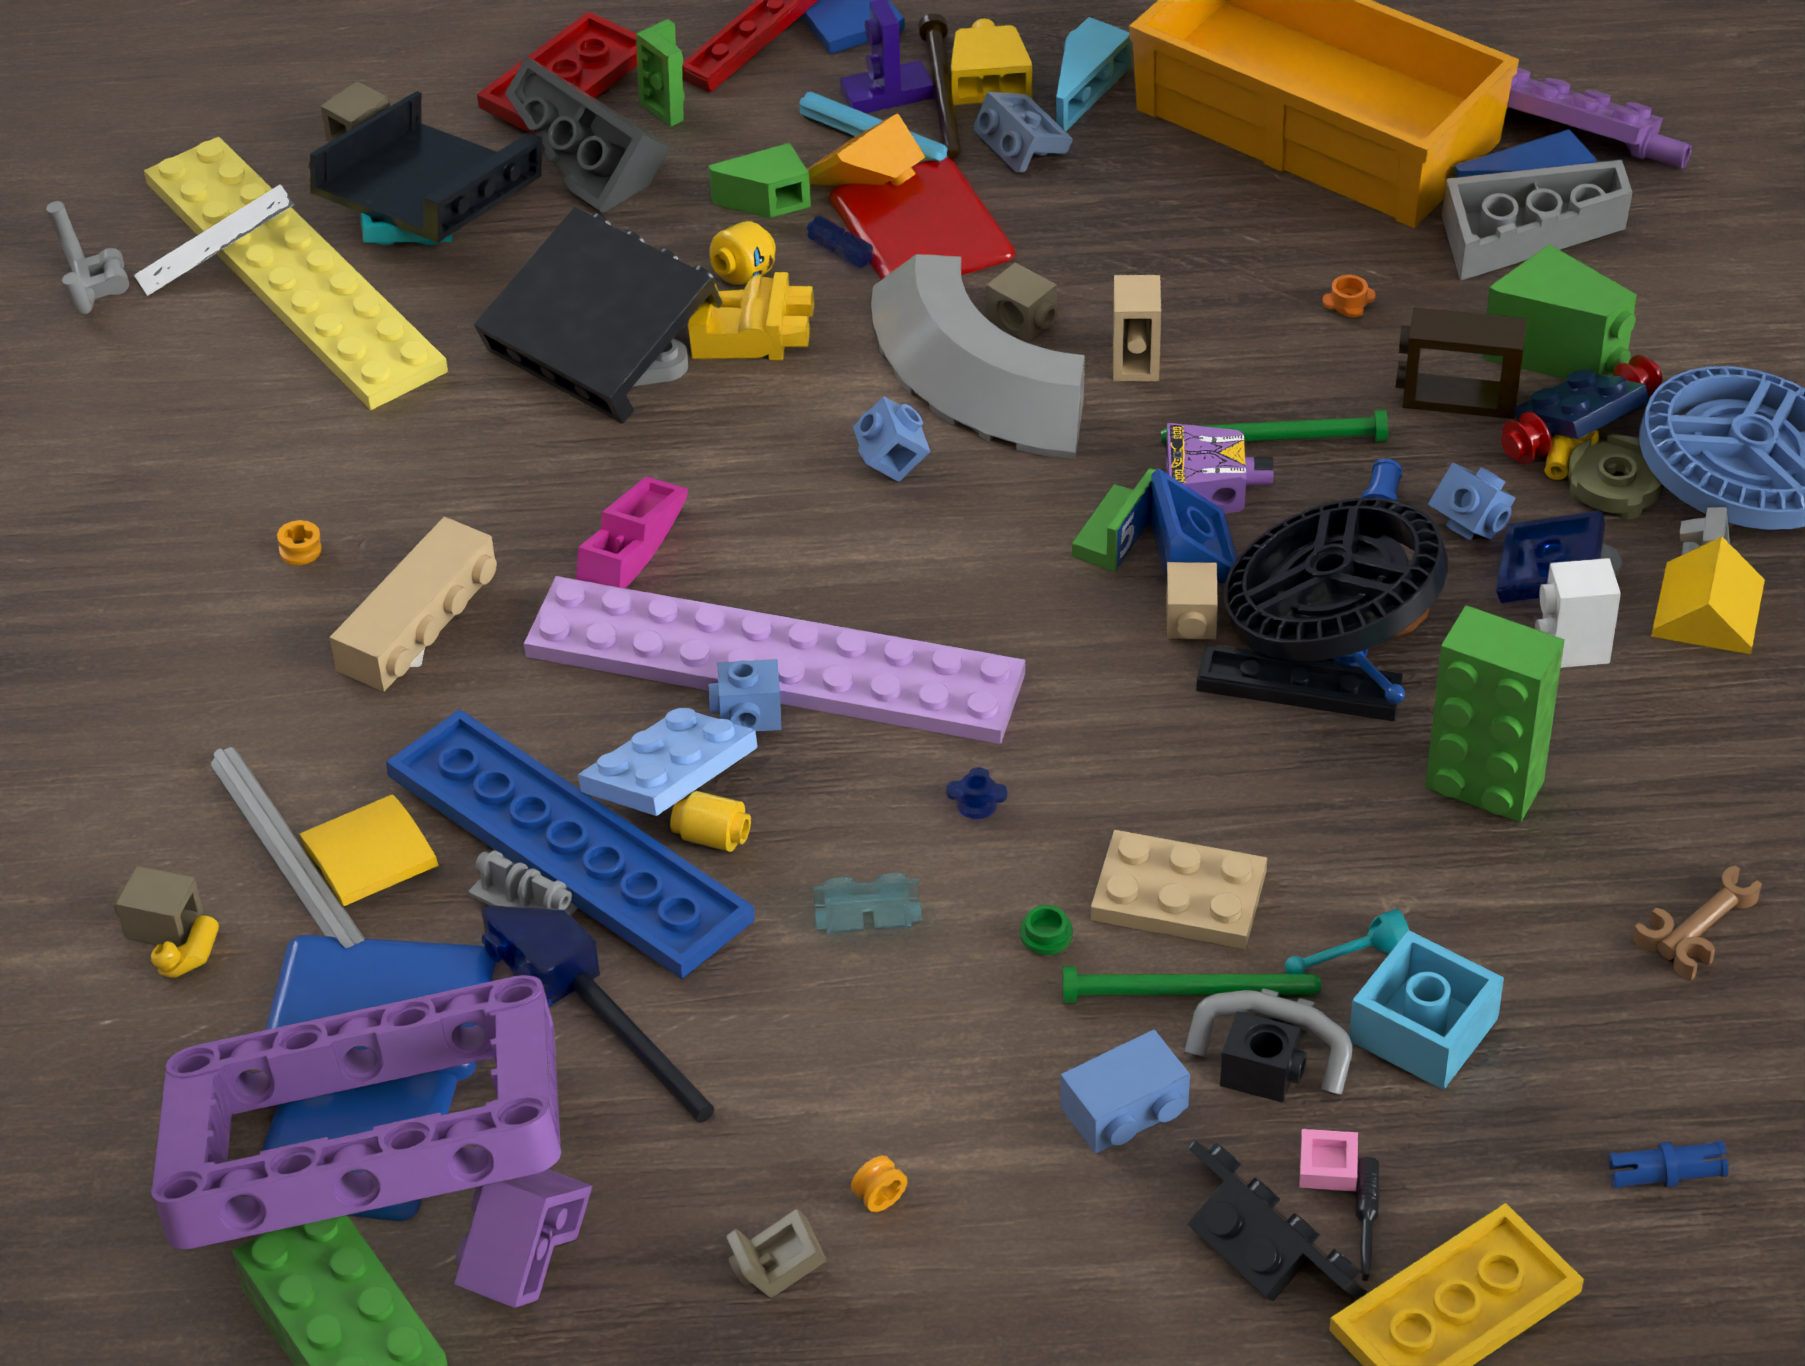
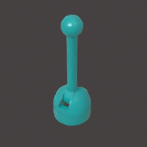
M1398 908L1384 912L1373 919L1368 927L1367 936L1305 958L1292 956L1285 962V971L1287 974H1303L1306 968L1371 945L1377 951L1389 955L1409 930V927Z

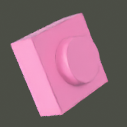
M1302 1129L1299 1188L1356 1191L1358 1132Z

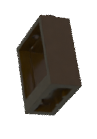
M1413 307L1411 326L1402 325L1399 353L1408 354L1407 361H1398L1396 388L1404 389L1403 408L1515 419L1514 408L1517 405L1527 318ZM1421 348L1503 356L1500 381L1419 373Z

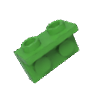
M666 19L636 33L639 104L672 127L684 121L683 56L681 50L676 46L675 24Z

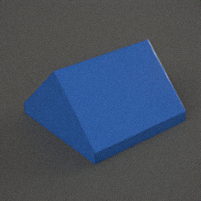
M1158 468L1151 474L1150 525L1166 582L1167 562L1217 563V583H1225L1229 571L1238 557L1223 509Z

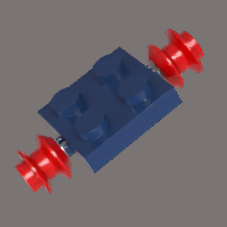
M1640 354L1633 356L1629 364L1619 363L1616 365L1611 377L1594 374L1593 370L1588 369L1573 372L1566 377L1567 381L1554 388H1545L1534 392L1531 395V400L1514 408L1517 421L1510 420L1503 425L1502 448L1508 457L1520 464L1527 465L1534 460L1535 454L1538 456L1548 454L1551 450L1552 434L1579 439L1648 403L1651 395L1662 384V372L1653 360Z

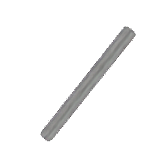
M233 747L225 750L221 748L216 750L211 767L324 936L336 937L345 948L355 945L354 943L358 944L364 941L363 935L238 751Z

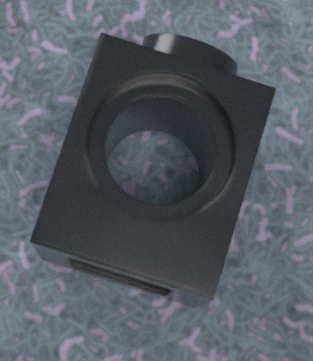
M1237 1011L1222 1050L1220 1086L1283 1103L1290 1083L1299 1084L1305 1070L1307 1052L1299 1050L1301 1028Z

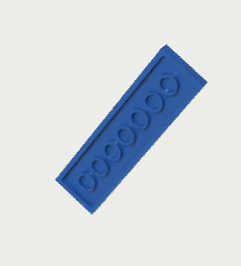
M461 709L454 712L386 761L388 777L492 849L502 853L504 857L514 864L521 862L528 866V870L536 869L541 873V876L553 882L561 881L565 883L566 889L572 894L570 902L680 979L687 976L755 921L753 905L588 794L581 792L579 788Z

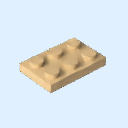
M1114 830L1091 904V921L1246 950L1267 871V857Z

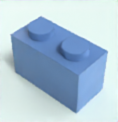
M1155 1029L1060 1074V1108L1096 1154L1112 1145H1122L1128 1142L1136 1133L1159 1122L1171 1121L1179 1116L1183 1110L1189 1108L1190 1073Z

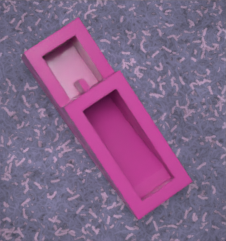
M645 476L602 511L601 529L578 547L576 580L626 588L647 565L665 539L687 499L688 489Z

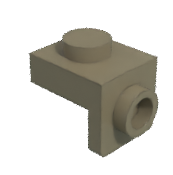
M797 1209L751 1240L737 1229L726 1235L734 1255L729 1257V1263L737 1278L746 1287L751 1284L755 1285L770 1298L827 1261L807 1217Z

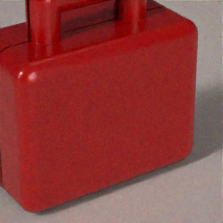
M948 157L944 158L941 162L932 160L918 162L912 166L916 174L898 186L890 181L883 185L849 183L835 187L829 194L830 203L881 280L916 254L961 257V275L1008 262L1015 256L1014 246L955 162Z

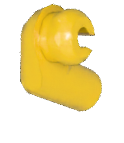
M1597 429L1579 439L1555 434L1551 439V450L1547 454L1545 474L1553 480L1565 478L1568 475L1570 458L1573 451L1579 444L1593 438L1591 446L1596 444L1599 440Z
M197 916L194 919L185 944L176 947L170 941H166L164 945L158 944L151 953V962L158 968V973L167 978H177L205 964L217 936L219 923L209 916Z

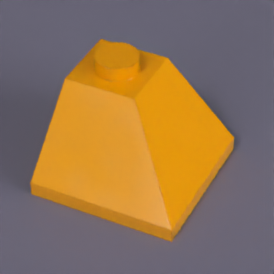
M896 113L856 135L807 169L809 172L810 185L837 187L849 183L883 185L890 181L898 186L916 174L912 166L924 159L925 155L900 115Z

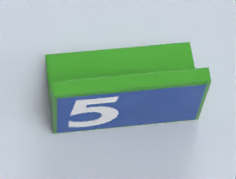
M1149 468L1134 490L1117 484L1112 486L1072 542V557L1116 572L1150 523L1151 474L1155 469Z

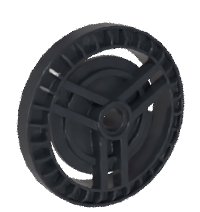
M1354 498L1330 502L1293 515L1271 527L1255 539L1239 555L1229 571L1224 585V602L1234 631L1243 643L1256 652L1272 658L1289 661H1318L1338 658L1382 643L1403 631L1420 618L1435 602L1444 587L1448 573V556L1437 525L1426 513L1413 505L1383 498ZM1400 544L1414 551L1410 565L1405 550Z

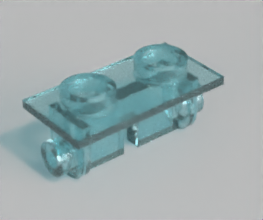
M889 873L878 876L875 882L855 883L853 878L837 877L824 881V886H813L814 907L825 906V908L815 909L816 930L827 929V934L864 931L863 912L873 911L875 930L912 928L911 922H922L920 900L910 901V899L919 898V878L907 879L905 874Z

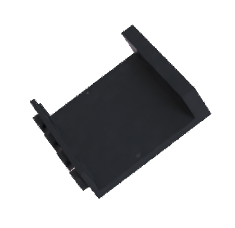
M416 91L310 154L309 162L310 193L438 243L541 177L542 138L527 133L496 152L422 124V93Z

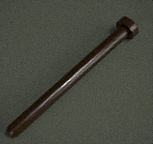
M932 13L920 19L918 30L920 38L927 42L942 144L948 148V158L955 159L959 156L961 148L943 41L948 34L947 21L942 15Z

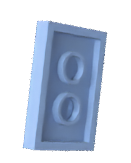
M690 708L674 709L668 712L665 718L648 729L636 733L630 741L613 752L602 755L596 763L578 774L580 789L583 793L657 816L758 748L755 729L734 724L728 719H717L703 715Z

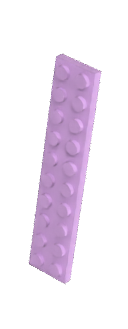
M558 576L555 577L524 642L525 656L527 658L709 691L708 684L718 683L717 663L778 659L781 704L997 744L1002 743L1025 676L1024 659Z

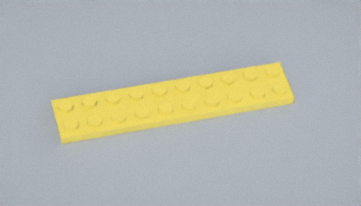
M219 136L202 142L190 150L167 158L161 163L144 170L147 185L197 235L272 190ZM292 207L216 253L370 410L448 372L446 358Z

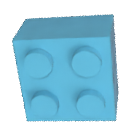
M1408 930L1352 1000L1349 1032L1351 1043L1444 1090L1497 1021L1504 977Z

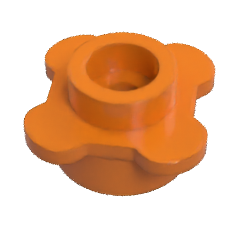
M1342 275L1332 282L1331 293L1323 296L1322 304L1327 309H1335L1341 315L1356 318L1363 315L1364 307L1368 303L1375 301L1376 294L1374 290L1368 288V284L1363 278L1356 275Z

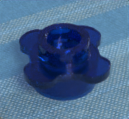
M981 767L971 769L969 774L964 776L962 780L952 781L946 787L947 797L957 800L959 812L971 819H983L992 815L997 808V804L1004 802L1008 796L1006 786L994 782L989 777V771Z

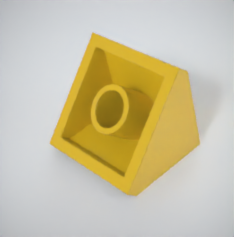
M1722 536L1667 562L1651 637L1751 655L1765 579Z

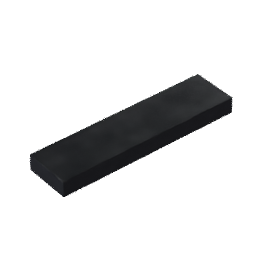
M1205 644L1196 683V691L1388 721H1395L1398 704H1391L1386 700L1385 691L1361 667L1322 661H1289L1272 658L1256 651ZM1378 670L1389 682L1402 686L1403 674Z

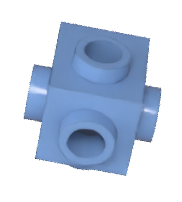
M883 396L853 426L859 444L858 452L865 461V464L900 482L930 453L921 427L923 424L922 418L911 406L907 404L899 405Z
M1452 462L1428 505L1449 517L1450 519L1446 526L1463 537L1471 540L1476 533L1492 539L1495 533L1502 530L1509 521L1511 506L1516 497L1502 489L1506 481L1482 467L1475 473Z
M778 659L717 663L718 683L708 684L710 714L720 713L721 719H728L734 724L755 729V732L782 730Z

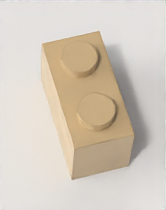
M1114 275L1113 381H1159L1161 335L1160 275Z

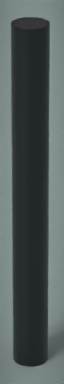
M587 973L578 974L573 979L571 988L698 1122L701 1123L709 1119L714 1112V1106Z

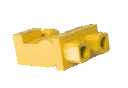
M775 272L774 279L762 277L761 274L756 275L747 282L744 289L718 291L723 303L718 309L704 301L688 321L692 359L760 358L769 354V360H783L785 347H808L810 338L809 317H813L814 312L813 287L789 286L788 272Z

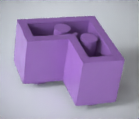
M547 1169L533 1175L478 1186L471 1203L472 1211L475 1212L469 1234L461 1241L456 1254V1264L459 1266L454 1284L513 1308L537 1301L554 1246L578 1238L592 1185Z

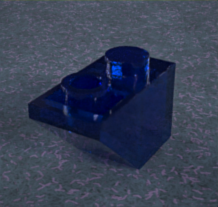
M488 906L481 911L485 934L482 935L481 939L487 953L494 961L498 963L503 961L512 970L514 976L528 975L540 979L543 984L548 1007L574 992L571 988V983L578 974L585 972L592 979L600 975L596 941L565 910Z

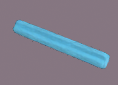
M807 92L799 101V112L802 116L854 137L883 121L814 92ZM910 131L925 155V158L919 162L927 160L941 162L944 158L948 157V148L944 144Z

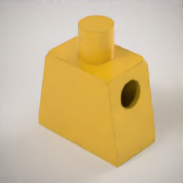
M979 19L972 24L971 28L959 29L955 32L951 62V92L954 105L983 103L987 92L1027 94L1032 99V62L1016 27L1011 25L995 26L994 22L989 19Z

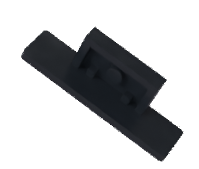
M1193 1139L1187 1148L1223 1180V1183L1187 1225L1265 1297L1274 1301L1309 1259L1343 1290L1357 1299H1360L1368 1292L1354 1280L1360 1270L1335 1248L1328 1255L1314 1243L1320 1234L1295 1212L1287 1219L1275 1208V1205L1281 1199L1256 1177L1248 1184L1236 1173L1242 1164L1217 1142L1211 1149H1208Z

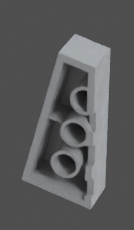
M1616 160L1446 179L1441 216L1460 281L1528 260L1549 244L1560 250L1624 230L1633 192L1623 161Z

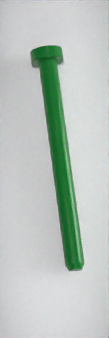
M1386 409L1374 410L1373 417L1195 425L1239 430L1244 434V442L1374 436L1375 443L1388 441ZM1167 427L1161 430V443L1165 445L1167 443Z
M1062 966L1063 1004H1076L1077 996H1211L1218 993L1242 990L1261 992L1263 988L1279 992L1280 995H1315L1321 992V978L1315 974H1077L1076 966Z

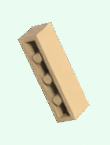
M444 516L329 637L336 672L385 692L398 677L403 676L407 672L411 662L422 650L434 643L439 632L455 615L460 614L464 610L467 602L482 585H486L491 581L497 570L492 536Z

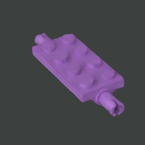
M1521 68L1517 69V74L1512 78L1507 107L1623 141L1630 149L1631 156L1641 159L1649 158L1681 169L1685 168L1688 163L1692 144L1660 135L1659 130L1663 118L1651 115L1652 108L1646 105L1627 102L1624 107L1611 103V96L1602 92L1586 90L1584 95L1569 90L1571 85L1562 80L1546 78L1545 82L1530 79V72Z

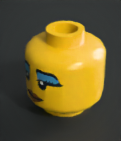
M752 221L735 224L721 230L713 237L710 244L711 265L717 275L725 282L732 285L746 284L754 276L760 274L764 276L772 269L775 261L774 239L767 230Z

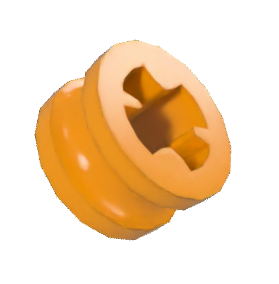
M304 520L291 521L284 524L277 533L280 558L290 565H304L314 561L322 550L319 528L314 523ZM296 541H304V543H295Z
M881 1155L869 1160L857 1171L851 1182V1191L859 1199H863L864 1205L871 1212H880L892 1206L901 1197L907 1186V1177L900 1169H895V1164L887 1156Z

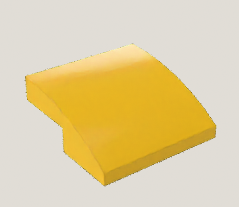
M393 794L299 833L304 850L321 869L325 881L343 907L439 866L437 858L424 835L407 810Z

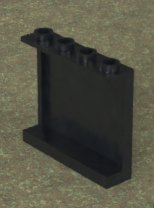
M574 207L476 321L474 326L489 352L623 424L634 411L626 395L704 301L718 309L723 303L715 287V278L705 268L698 265L693 268L681 262L670 250L666 248L658 250L646 244L635 232L627 230L624 233L613 227L600 214L593 213L589 215Z

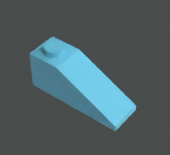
M1088 17L1076 30H1072L1068 34L1064 43V55L1056 96V123L1065 132L1131 68L1132 41L1128 31Z

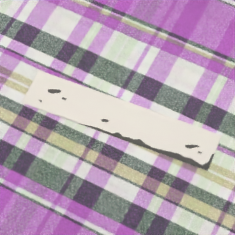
M278 185L134 276L148 296L295 204L283 187Z

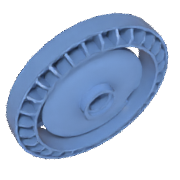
M1710 366L1677 374L1656 389L1649 399L1640 424L1639 443L1647 465L1664 487L1683 502L1705 514L1707 507H1727L1729 523L1766 530L1793 529L1805 526V389L1776 375L1754 369L1733 366ZM1686 411H1689L1685 416L1680 415Z

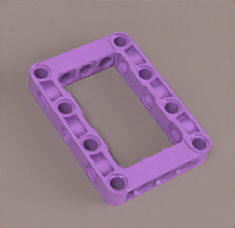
M514 976L199 1044L175 1053L166 1064L153 1186L151 1189L152 1198L168 1244L178 1249L206 1246L533 1175L552 1167L560 1159L561 1155L555 1029L541 980L535 976ZM463 1023L477 1024L473 1027L460 1026ZM365 1046L369 1047V1049L357 1050L353 1049V1047ZM491 1058L495 1059L497 1068L491 1070V1076L498 1099L486 1102V1106L441 1115L440 1112L375 1126L372 1131L330 1140L328 1137L260 1151V1155L228 1161L232 1114ZM256 1069V1070H259V1071H262V1072H260V1073H250V1072H246V1070ZM464 1146H477L476 1148H464ZM352 1170H361V1171H364V1172L354 1173V1172H350V1171H352ZM237 1195H248L250 1197H240Z

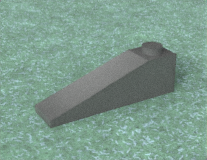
M527 56L505 93L528 129L534 131L537 136L542 138L545 154L551 162L556 163L564 175L563 181L570 191L603 213L649 186L671 148L637 124Z

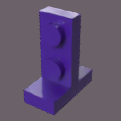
M870 1V20L865 21V33L871 46L872 54L866 56L868 72L840 78L841 93L847 105L861 112L869 113L933 99L934 85L921 60L900 65L899 22L888 1Z

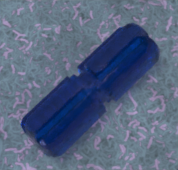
M816 216L807 225L809 239L831 252L836 251L835 254L859 268L865 267L868 262H871L874 256L872 253L873 246L853 233L845 231L841 226L823 216Z

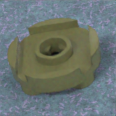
M1613 434L1607 435L1606 442H1598L1591 445L1593 440L1591 438L1579 444L1571 455L1568 471L1569 494L1575 502L1586 504L1604 512L1615 513L1623 519H1634L1642 514L1643 508L1651 506L1661 496L1664 486L1647 465L1642 455L1638 438ZM1616 471L1624 473V476H1613Z

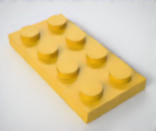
M1505 1203L1332 1316L1329 1331L1363 1366H1473L1580 1294L1584 1279Z

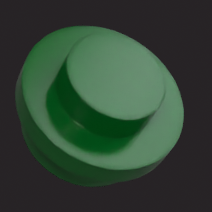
M1053 905L1034 907L1027 913L1020 925L1021 942L1028 950L1040 955H1053L1065 950L1073 938L1071 921L1063 910Z

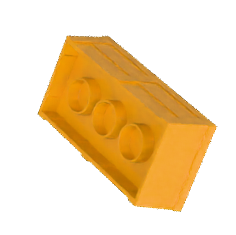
M1158 0L1129 26L1130 40L1133 41L1136 105L1138 111L1152 117L1158 116L1259 159L1265 165L1281 172L1287 171L1396 218V221L1415 228L1444 199L1446 179L1453 178L1454 165L1486 156L1500 143L1512 78L1517 74L1519 64L1518 58L1372 0Z

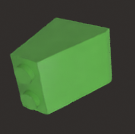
M1549 244L1489 287L1486 314L1527 318L1521 369L1566 379L1573 372L1586 369L1593 370L1594 374L1610 377L1616 365L1619 363L1628 364L1630 359L1629 343L1631 331L1636 322L1634 310L1637 294ZM1482 354L1484 359L1502 364L1503 356Z

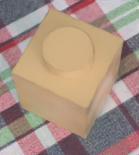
M1167 562V639H1216L1218 608L1217 563Z

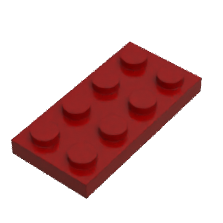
M588 11L527 57L593 98H596L637 67L636 33ZM523 59L477 94L478 107L536 135L534 131L528 129L505 94L523 63Z

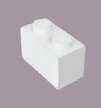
M1610 558L1550 563L1548 582L1540 586V605L1543 618L1536 620L1535 629L1565 639L1561 668L1610 663L1621 595Z

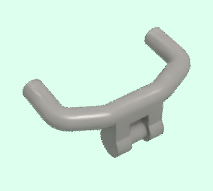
M60 201L50 203L46 209L72 271L64 275L62 282L74 310L80 315L89 314L95 299L110 294L120 295L128 289L129 281L127 273L123 270L125 266L122 253L117 249L108 248L97 255L86 258L64 204Z
M1263 988L1261 992L1242 990L1218 993L1205 997L1198 1004L1190 1026L1184 1049L1185 1052L1205 1057L1216 1016L1235 1014L1237 1011L1252 1012L1258 1017L1292 1023L1293 1026L1300 1027L1303 1031L1308 1032L1310 1030L1331 1047L1321 1089L1342 1095L1352 1058L1353 1046L1349 1035L1344 1029L1320 1010L1316 1009V1002L1299 998L1298 1002L1281 998L1279 992Z

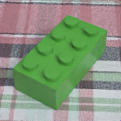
M1467 605L1464 607L1441 645L1425 788L1521 823L1545 779L1565 639Z
M348 1215L262 1233L232 1250L242 1290L294 1366H448L445 1352Z

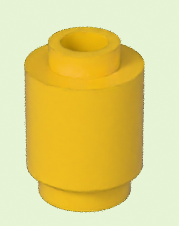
M693 791L674 804L670 827L673 833L681 834V838L684 841L732 852L737 844L745 843L751 827V816L745 813V805L741 801Z

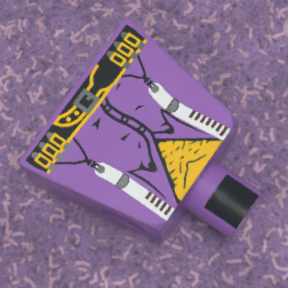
M1167 423V474L1222 508L1224 514L1240 512L1245 508L1246 485H1273V457H1245L1244 434L1239 430Z

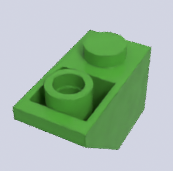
M790 143L708 165L711 200L714 205L766 218H774L811 207L809 172Z

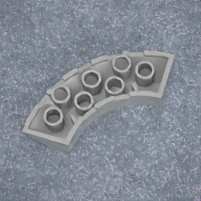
M916 254L873 286L871 313L873 331L876 332L879 342V351L882 357H886L894 368V376L911 395L916 393L928 402L930 411L953 426L958 422L969 426L978 432L979 438L990 442L994 436L1016 443V450L1049 457L1076 459L1084 401L1085 355L1041 348L1019 340L992 324L978 311L965 291L961 276V257Z

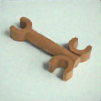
M1736 865L1728 867L1723 872L1719 892L1675 929L1672 916L1665 910L1656 907L1652 911L1650 925L1657 930H1650L1638 922L1634 927L1632 939L1641 949L1658 951L1667 960L1674 958L1673 966L1677 974L1684 979L1692 980L1695 978L1698 963L1690 957L1698 958L1703 963L1710 965L1713 962L1715 953L1713 944L1699 936L1733 907L1746 909L1754 906L1759 899L1762 883L1756 880L1747 888L1737 887L1735 884L1738 882L1740 868Z

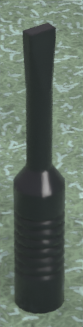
M1362 1157L1357 1161L1356 1217L1361 1222L1360 1257L1362 1281H1368L1372 1258V1224L1378 1217L1379 1161L1373 1157Z

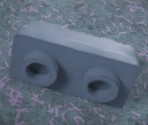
M987 92L973 125V130L1015 172L1019 173L1026 171L1033 153L1040 156H1046L1048 153L1067 154L1073 138L1027 94Z

